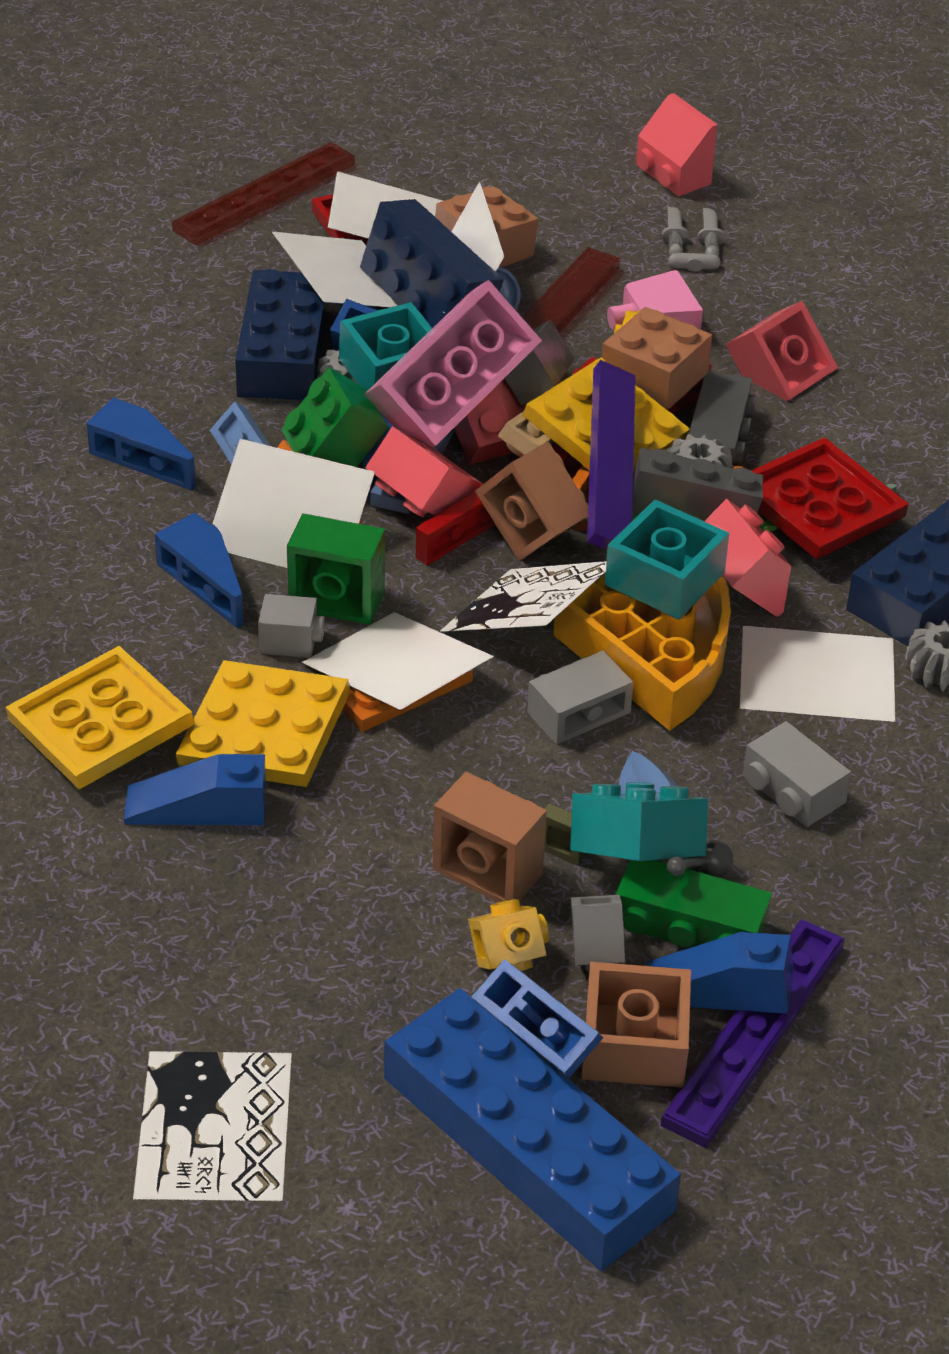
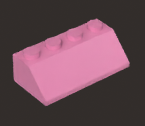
M487 280L465 296L364 395L392 426L431 447H435L542 340L495 286Z

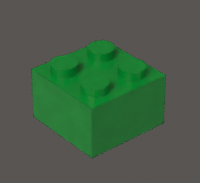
M328 367L325 373L312 383L308 395L298 408L288 414L281 430L293 452L358 467L387 430L388 425L381 413L364 395L367 392L366 388Z
M302 513L287 543L288 596L317 598V615L371 625L385 594V529Z

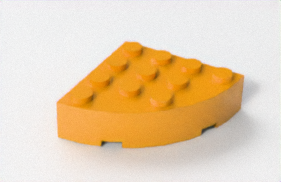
M605 572L554 618L553 635L581 659L604 651L633 681L632 700L671 731L693 715L711 695L722 673L731 615L729 588L725 578L720 577L680 619H677L606 586Z

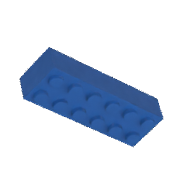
M461 988L384 1041V1079L601 1272L676 1211L681 1173Z

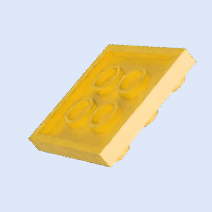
M601 357L527 403L523 412V416L588 470H590L593 368L600 360L605 361ZM636 385L633 473L641 448L667 451V448L672 447L674 439L685 440L690 431L689 427Z
M120 646L5 707L9 721L79 790L195 725L192 711Z
M223 660L194 717L195 725L188 729L176 752L178 765L185 766L217 754H265L266 781L307 787L351 692L349 679Z

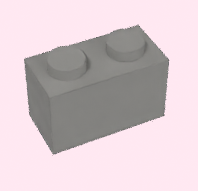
M600 651L529 681L527 713L557 745L631 713L633 681L604 651Z
M785 721L747 744L743 776L754 789L761 790L775 801L786 815L793 816L804 826L809 827L846 803L851 771Z

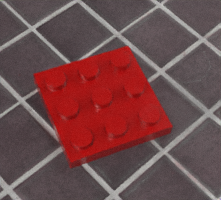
M825 437L751 470L754 473L763 475V499L759 512L816 560L906 517L909 503Z

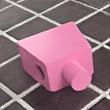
M678 270L628 283L624 287L623 305L608 307L607 319L612 330L615 329L616 324L622 325L626 310L641 311L645 306L658 310L684 323L692 324L698 329H701L703 309Z

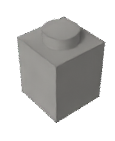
M265 594L258 621L260 654L312 657L314 643L322 642L324 635V616H317V598Z
M620 895L571 898L575 964L585 965V970L589 971L590 962L625 963L623 911Z

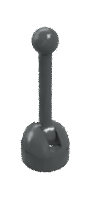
M710 840L706 844V856H696L686 860L681 857H672L667 863V870L673 876H680L686 869L694 868L696 872L714 877H722L732 868L733 854L726 843L720 840Z

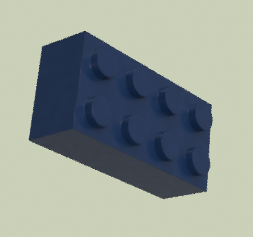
M416 199L380 202L360 268L399 305L412 302L433 328L465 296L487 280L500 292L504 279Z
M275 269L253 270L235 359L237 397L304 400L308 395L310 386L317 379V366L319 365V359L322 358L329 302L322 301L302 272H284Z
M949 500L852 573L846 610L907 647L914 630L923 629L927 622L939 626L945 620L949 624Z

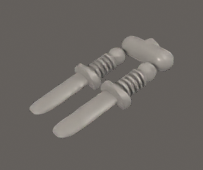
M667 207L668 227L662 231V240L667 242L669 246V265L674 269H687L690 272L716 270L721 264V260L718 257L719 245L725 241V234L723 230L718 229L716 212L713 209L703 208V229L698 232V241L701 244H705V254L683 253V243L688 241L689 232L682 227L680 210L676 207Z

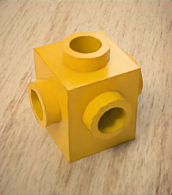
M519 899L490 905V914L468 919L479 967L490 970L495 969L506 959L518 970L523 971L533 967L532 959L547 956L544 943L549 941L546 920L542 914H537L536 907L520 906Z

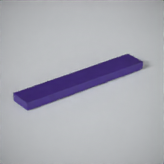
M600 360L593 368L587 542L607 550L608 544L633 519L635 375Z
M803 919L798 922L790 934L794 980L788 1013L736 1010L663 1113L661 1118L662 1127L704 1148L708 1147L842 951L845 938Z

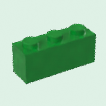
M630 860L616 892V895H620L622 902L623 928L634 934H646L667 940L680 947H695L739 932L764 933L768 924L772 892L686 869L680 876H673L667 870V863L656 860Z

